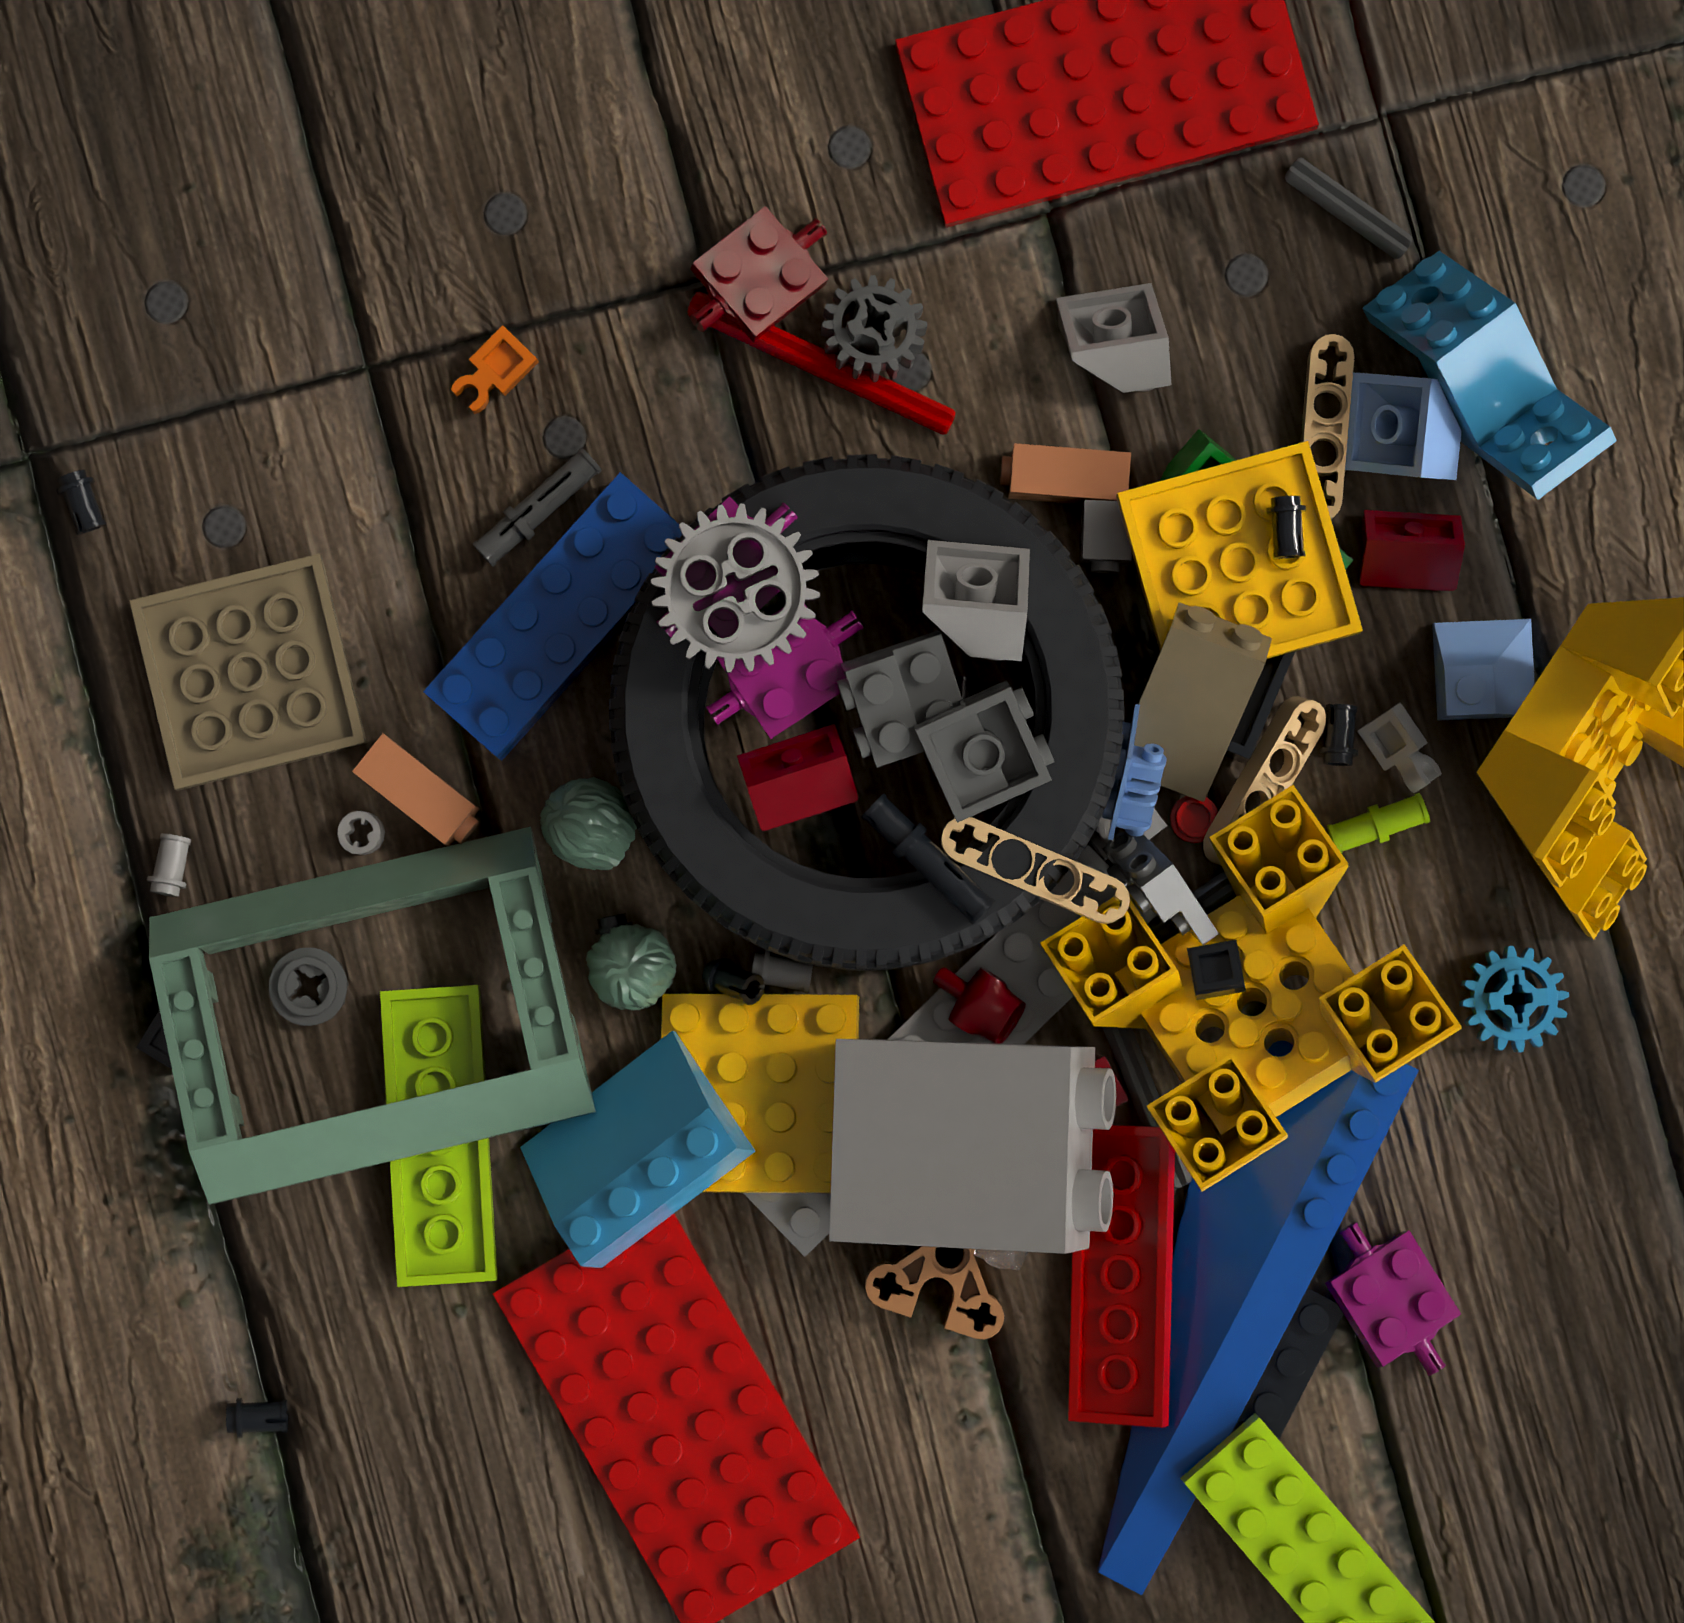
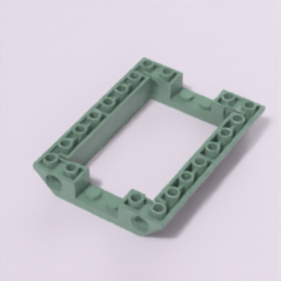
M531 827L149 917V961L188 1150L208 1204L220 1203L596 1112L575 1017L570 1012L551 928V922H553ZM490 888L531 1070L242 1139L240 1127L245 1126L239 1097L232 1094L213 1008V1003L219 1001L213 973L207 970L203 951L207 954L218 953Z

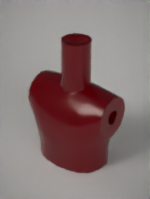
M945 967L938 971L933 980L935 985L957 999L948 1020L961 1030L971 1035L982 1037L991 1043L1002 1044L1012 1033L1026 1008V1003L1009 990L1005 981L983 967H980L968 983Z

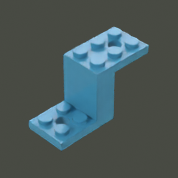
M1441 251L1422 260L1414 270L1392 286L1383 289L1375 299L1362 308L1371 324L1418 357L1428 378L1438 380L1462 431L1461 442L1537 500L1617 441L1609 425L1556 388L1516 303ZM1550 441H1553L1551 444H1549V445H1547V446L1544 445V444H1546V443H1548V442H1550Z

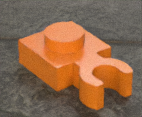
M502 325L469 358L470 363L477 371L473 375H464L458 378L452 385L451 391L458 397L464 389L468 387L476 388L478 390V398L472 402L469 408L474 414L480 413L488 405L489 392L494 387L506 396L539 361Z

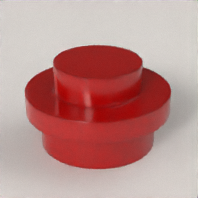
M1189 796L1182 797L1175 803L1170 813V824L1173 832L1185 842H1203L1209 827L1218 814L1217 807L1207 797L1204 802Z

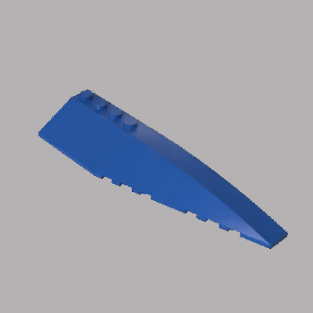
M1277 1041L1269 1047L1268 1052L1277 1057L1285 1056L1291 1052L1293 1045L1287 1041ZM1406 1063L1376 1083L1351 1070L1276 1117L1289 1138L1201 1192L1193 1178L1188 1184L1186 1201L1177 1230V1239L1172 1259L1169 1426L1163 1428L1131 1426L1129 1443L1120 1472L1119 1485L1108 1523L1097 1570L1098 1573L1140 1595L1145 1591L1196 1499V1496L1180 1478L1233 1431L1418 1074V1069Z

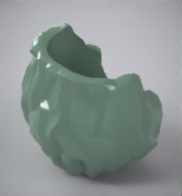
M596 777L579 778L559 786L554 792L550 793V797L545 801V807L540 814L541 830L544 839L552 848L553 854L578 868L611 870L619 865L620 861L625 857V852L629 849L630 843L635 840V830L637 827L633 817H631L622 791L607 781Z
M626 924L610 928L609 933L603 934L599 942L592 945V949L587 952L586 961L589 968V982L598 994V998L612 1008L616 1007L620 1010L649 1008L656 1004L658 998L664 995L666 989L670 988L673 983L672 979L675 977L677 966L675 955L667 939L660 931L654 928H646L639 924Z

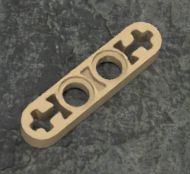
M1329 334L1319 338L1310 349L1307 361L1301 443L1309 441L1311 447L1316 441L1324 440L1331 443L1336 450V459L1332 465L1322 467L1315 464L1319 477L1335 475V483L1326 480L1323 489L1324 497L1332 501V506H1327L1331 520L1340 511L1343 500L1354 368L1353 347L1347 339L1336 334ZM1328 346H1334L1336 355L1343 356L1344 361L1338 362L1333 370V381L1342 379L1343 386L1332 382L1315 384V377L1323 380L1326 376L1327 363L1325 360L1319 359L1318 354L1325 353ZM1321 393L1335 395L1340 402L1339 414L1329 419L1320 417L1314 410L1313 404L1317 395Z
M1294 696L1285 700L1279 707L1205 835L1203 850L1210 862L1221 865L1209 837L1247 814L1245 802L1252 792L1258 791L1261 805L1294 783L1326 725L1325 710L1320 703L1300 696ZM1300 713L1305 720L1302 727L1301 722L1297 719ZM1286 735H1288V739L1294 740L1293 744L1284 741ZM1278 749H1282L1284 764L1279 772L1273 774L1269 767L1271 756Z
M972 817L958 823L956 819L948 822L943 830L941 837L942 849L955 862L965 864L1026 890L1036 897L1038 896L1043 900L1098 923H1113L1123 917L1128 910L1130 903L1129 892L1125 885L1114 877ZM964 826H969L974 829L972 838L982 843H987L988 834L999 836L1000 839L990 850L988 866L977 862V859L983 852L973 848H967L964 854L954 851L956 842L949 838L951 832H961ZM1009 839L1020 840L1026 844L1032 855L1031 868L1027 874L1014 880L1005 879L998 875L993 868L991 860L995 847L1002 841ZM1040 853L1046 856L1047 859L1037 872L1036 886L1025 883L1024 880L1034 867L1035 854ZM1052 860H1056L1053 865L1064 866L1073 875V887L1066 894H1052L1045 887L1044 876L1039 880L1040 871L1045 864ZM1083 874L1093 878V881L1087 887L1091 890L1102 893L1107 886L1115 889L1114 898L1120 901L1118 910L1110 908L1105 915L1097 912L1098 902L1086 896L1082 899V906L1072 903V899L1081 889Z

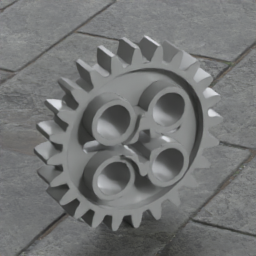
M740 503L736 516L728 518L727 512L721 504L717 508L716 520L712 522L702 511L697 512L699 528L693 530L682 522L679 524V528L684 540L681 543L669 538L665 540V545L673 553L672 558L656 557L655 563L660 568L666 570L667 573L664 577L651 579V585L665 589V595L654 599L652 606L668 608L669 612L658 624L660 627L676 626L678 630L670 640L672 645L680 643L685 639L690 642L686 654L687 659L694 657L700 650L705 652V668L707 669L719 657L724 658L726 673H731L736 659H742L747 671L752 672L754 657L758 655L771 666L774 664L771 649L777 647L786 654L791 653L792 649L786 637L791 634L803 639L806 633L797 624L799 618L813 620L816 616L813 611L804 606V603L807 600H814L820 597V592L806 588V582L818 577L819 572L812 569L804 570L802 563L808 560L813 553L811 550L796 553L793 547L801 536L799 532L793 533L786 538L780 534L785 523L784 518L778 519L771 527L766 525L765 508H761L753 520L747 518L745 504ZM752 540L760 546L763 555L761 562L757 566L743 568L736 563L732 553L734 546L740 541ZM693 563H707L715 571L716 579L713 586L703 591L695 590L687 583L685 573ZM770 566H775L778 569V573L775 576L748 587L743 593L745 600L737 603L733 596H729L701 611L693 609V604L696 601L723 590L727 586V576L734 575L737 581H743ZM768 586L780 590L785 600L783 610L772 616L760 612L755 603L757 592ZM727 609L737 617L738 628L732 636L720 638L710 631L708 618L715 610Z

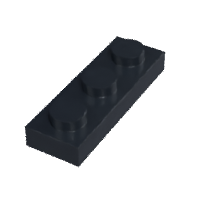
M1307 1288L1239 1420L1245 1422L1256 1413L1278 1440L1280 1439L1343 1316V1312L1336 1302Z

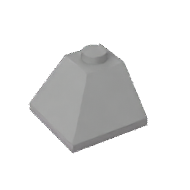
M1152 283L1056 298L1058 313L1073 362L1123 393L1133 391L1146 392L1154 388L1172 385L1169 338Z
M928 540L922 612L970 657L987 658L996 661H1022L1028 610L1030 549Z

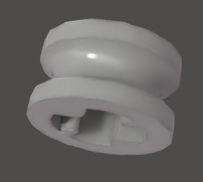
M355 811L342 818L338 826L337 835L340 844L345 850L352 854L367 855L380 848L384 841L385 830L381 820L374 814ZM360 819L362 825L370 823L373 831L367 835L369 843L361 847L360 841H355L353 844L349 838V835L355 831L353 823Z

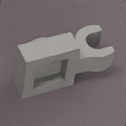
M1398 703L1357 731L1383 770L1386 771L1395 765L1401 773L1406 786L1413 793L1424 788L1430 781L1442 774L1439 766L1431 757L1418 751L1428 742L1401 703Z

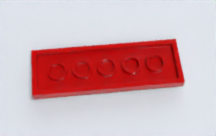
M1112 1125L1109 1130L1093 1129L1092 1170L1110 1172L1113 1183V1210L1108 1230L1106 1232L1090 1231L1089 1249L1072 1252L1068 1421L1163 1428L1169 1426L1175 1150L1160 1127Z

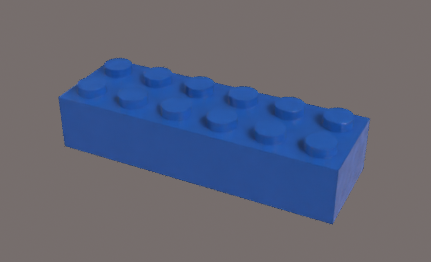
M620 472L423 692L502 761L624 625L628 612H631L636 602L634 599L648 574L652 573L657 565L655 563L656 557H661L668 548L665 545V540L667 538L675 540L676 537L680 538L682 536L679 523Z

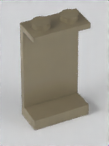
M1180 602L1178 603L1169 632L1138 703L1140 708L1134 746L1144 747L1146 744H1157L1163 748V754L1166 756L1167 761L1160 782L1161 786L1199 801H1205L1264 668L1272 641L1271 637L1261 634L1259 630L1245 624L1237 625L1216 617L1211 611L1203 607H1191Z

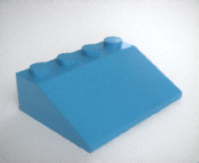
M671 1031L592 1092L595 1113L551 1123L520 1147L559 1234L580 1266L596 1268L604 1267L756 1152L676 1031Z

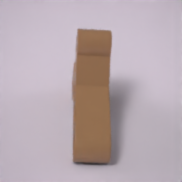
M917 1246L894 1262L883 1261L875 1264L866 1275L865 1289L867 1296L873 1304L880 1308L912 1317L921 1287L927 1280L938 1277L947 1280L953 1288L952 1298L943 1323L944 1329L984 1340L996 1335L1003 1325L1004 1313L1002 1306L993 1295L987 1292L974 1257L975 1249L963 1248V1257L960 1262L953 1266H944L935 1257L937 1247ZM887 1272L895 1273V1282L901 1285L902 1289L912 1291V1293L899 1290V1292L890 1291L887 1298L881 1297L879 1286L873 1284V1281L876 1277L884 1278ZM981 1302L988 1303V1311L994 1316L992 1322L984 1321L981 1328L974 1327L973 1317L968 1315L966 1311L957 1309V1307L967 1310L970 1308L979 1309Z

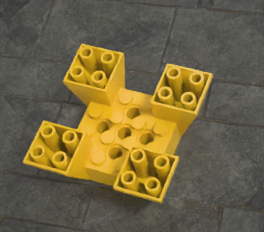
M1684 597L1587 604L1476 772L1585 935L1593 940L1601 929L1606 931L1611 927L1620 910L1618 905L1620 899L1627 889L1633 890L1638 886L1647 869V865L1644 864L1647 858L1634 834L1613 821L1615 816V809L1613 807L1616 804L1612 797L1616 787L1614 779L1624 765L1630 766L1636 760L1642 749L1643 741L1684 768Z
M1291 785L1209 837L1236 897L1207 915L1219 934L1205 945L1237 940L1246 992L1196 1000L1187 948L1203 945L1190 932L1184 936L1178 933L1160 944L1131 899L1124 916L1113 923H1098L1082 916L1040 942L1041 947L1093 1026L1146 1029L1182 1084L1146 1107L1201 1192L1289 1138L1276 1117L1352 1070L1376 1083L1462 1029L1456 1017L1405 944L1354 975L1316 919L1349 865L1294 785ZM1112 897L1098 906L1097 912L1105 915L1110 908L1118 910L1120 901ZM1292 975H1301L1308 979L1306 985L1297 990H1291L1283 986L1284 981ZM1251 1001H1260L1266 1005L1265 1010L1256 1016H1247L1241 1012L1243 1006ZM1210 1027H1218L1224 1031L1223 1036L1218 1041L1212 1043L1199 1039L1201 1033ZM1277 1041H1287L1293 1045L1291 1052L1285 1056L1277 1057L1268 1052L1269 1047Z

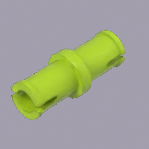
M1418 793L1413 797L1381 808L1377 804L1367 807V813L1333 825H1327V830L1330 838L1342 853L1377 839L1379 843L1389 841V835L1423 823H1429L1430 818L1421 794Z

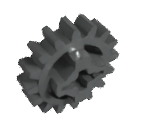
M870 275L868 286L862 287L858 280L854 278L850 281L849 294L837 288L833 297L835 304H826L823 317L827 321L822 322L820 334L829 338L825 343L824 351L826 354L838 352L839 355L835 367L841 369L850 364L853 366L852 378L858 379L862 371H869L872 382L878 381L880 371H886L891 379H895L899 371L898 364L900 363L903 367L910 369L915 359L913 353L921 354L925 341L920 337L926 334L927 322L918 320L922 315L923 305L922 303L909 305L912 290L907 288L900 294L895 292V279L890 278L885 287L878 286L876 276ZM852 309L854 320L847 322L846 327L842 328L843 318ZM866 322H867L868 325L871 324L872 327H868V328L865 329V327H866ZM882 329L881 335L880 333H877L876 330ZM905 329L906 337L898 348H895L894 337L899 336L901 330Z

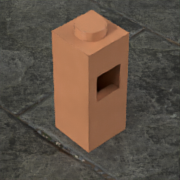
M1014 443L1012 455L1002 456L1000 485L1009 486L1008 499L1081 505L1084 500L1117 501V493L1129 489L1131 453Z
M383 733L352 771L446 846H451L455 840L462 844L479 823L474 816L480 808Z

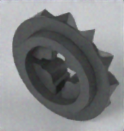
M299 948L283 956L273 968L269 980V994L273 1006L286 1020L297 1025L314 1026L331 1020L345 1004L349 983L342 964L327 951L317 948ZM297 969L309 978L321 977L326 974L327 977L321 980L322 983L317 987L318 998L322 1002L320 1005L317 1000H313L309 995L292 1000L291 997L302 986L299 980L300 975L296 971Z

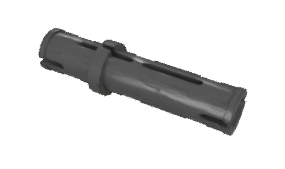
M581 447L574 456L543 481L539 487L514 509L511 506L507 507L503 511L505 517L478 541L473 542V546L494 567L502 557L524 538L529 541L535 536L533 530L596 474H599L602 471L601 468Z

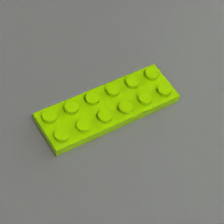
M480 985L380 991L386 1104L486 1081ZM489 1138L391 1161L390 1173L397 1287L496 1281L497 1262Z
M1256 1413L1180 1478L1304 1623H1435Z

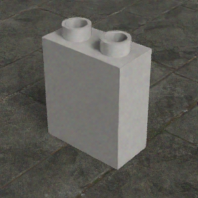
M836 1039L829 1241L1060 1254L1089 1249L1090 1231L1106 1232L1111 1222L1113 1210V1183L1110 1172L1092 1170L1093 1129L1109 1130L1114 1120L1116 1082L1113 1070L1110 1068H1095V1047L887 1039Z

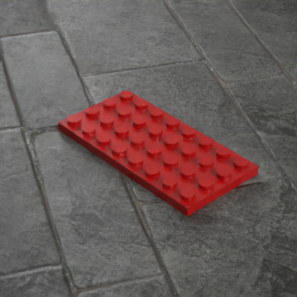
M1042 0L895 39L897 54L945 228L1317 130L1319 126L1284 0Z
M675 1213L602 1268L580 1266L570 1249L493 1293L680 1623H716L861 1538L852 1519Z

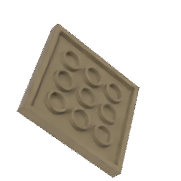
M320 554L129 600L174 790L180 791L367 744L326 570Z

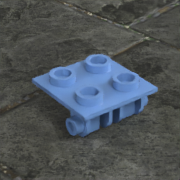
M1138 704L1134 706L1131 723L1122 722L1123 741L1119 766H1117L1115 782L1109 800L1102 813V818L1111 820L1108 840H1113L1116 827L1123 828L1127 834L1136 837L1142 836L1144 831L1151 827L1154 806L1158 799L1157 793L1160 790V782L1164 767L1166 766L1167 758L1163 754L1164 750L1161 746L1157 744H1146L1144 747L1134 746L1140 708Z

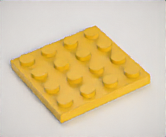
M1309 441L1117 493V502L1160 651L1169 632L1179 602L1191 607H1203L1211 611L1216 617L1237 625L1245 624L1259 630L1261 634L1271 637L1272 641L1267 659L1359 634L1363 631ZM1301 496V505L1306 506V512H1302L1305 557L1273 558L1272 515L1266 512V509L1271 507V498Z
M664 994L662 996L661 1039L671 1031H676L756 1151L703 1192L831 1194L836 1039H859V996L763 994L757 1003L747 1005L725 994Z

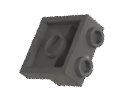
M939 630L843 662L841 666L845 678L836 681L846 711L856 708L861 723L860 727L852 729L861 757L872 756L877 768L924 752L925 750L914 726L960 706L959 701L962 700Z
M1007 680L959 701L960 706L914 726L957 823L1052 781L1046 766L1055 761L1043 734L1033 738L1027 725L1026 719L1034 716L1022 687L1012 691Z
M1126 832L1116 834L1113 840H1109L1107 845L1102 848L1113 864L1107 869L1108 874L1125 885L1130 898L1142 913L1151 909L1164 923L1169 920L1182 936L1190 932L1202 945H1205L1219 934L1174 864L1144 834L1136 837Z

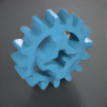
M1514 946L1504 947L1502 959L1494 951L1486 952L1485 956L1488 965L1485 967L1479 963H1472L1470 968L1477 976L1474 981L1465 980L1461 982V986L1471 991L1470 998L1460 1000L1459 1006L1471 1008L1473 1012L1464 1023L1466 1026L1477 1024L1481 1026L1476 1037L1479 1041H1485L1494 1036L1495 1050L1503 1051L1508 1041H1511L1514 1052H1524L1525 1040L1527 1039L1534 1048L1543 1046L1540 1033L1556 1035L1559 1031L1552 1023L1553 1018L1567 1017V1012L1557 1007L1558 1000H1564L1569 997V992L1557 991L1555 984L1564 978L1563 973L1549 974L1546 971L1552 961L1549 957H1543L1534 962V949L1525 948L1520 957H1517ZM1522 968L1533 973L1539 979L1543 988H1535L1525 979V972ZM1501 970L1499 972V982L1491 992L1483 993L1489 978L1495 972ZM1513 989L1515 993H1523L1524 1003L1516 1005V1013L1512 1005H1505L1504 995L1511 994ZM1538 1006H1544L1541 1017L1533 1026L1527 1029L1530 1015ZM1485 1010H1493L1503 1019V1026L1506 1028V1031L1494 1025L1486 1015Z

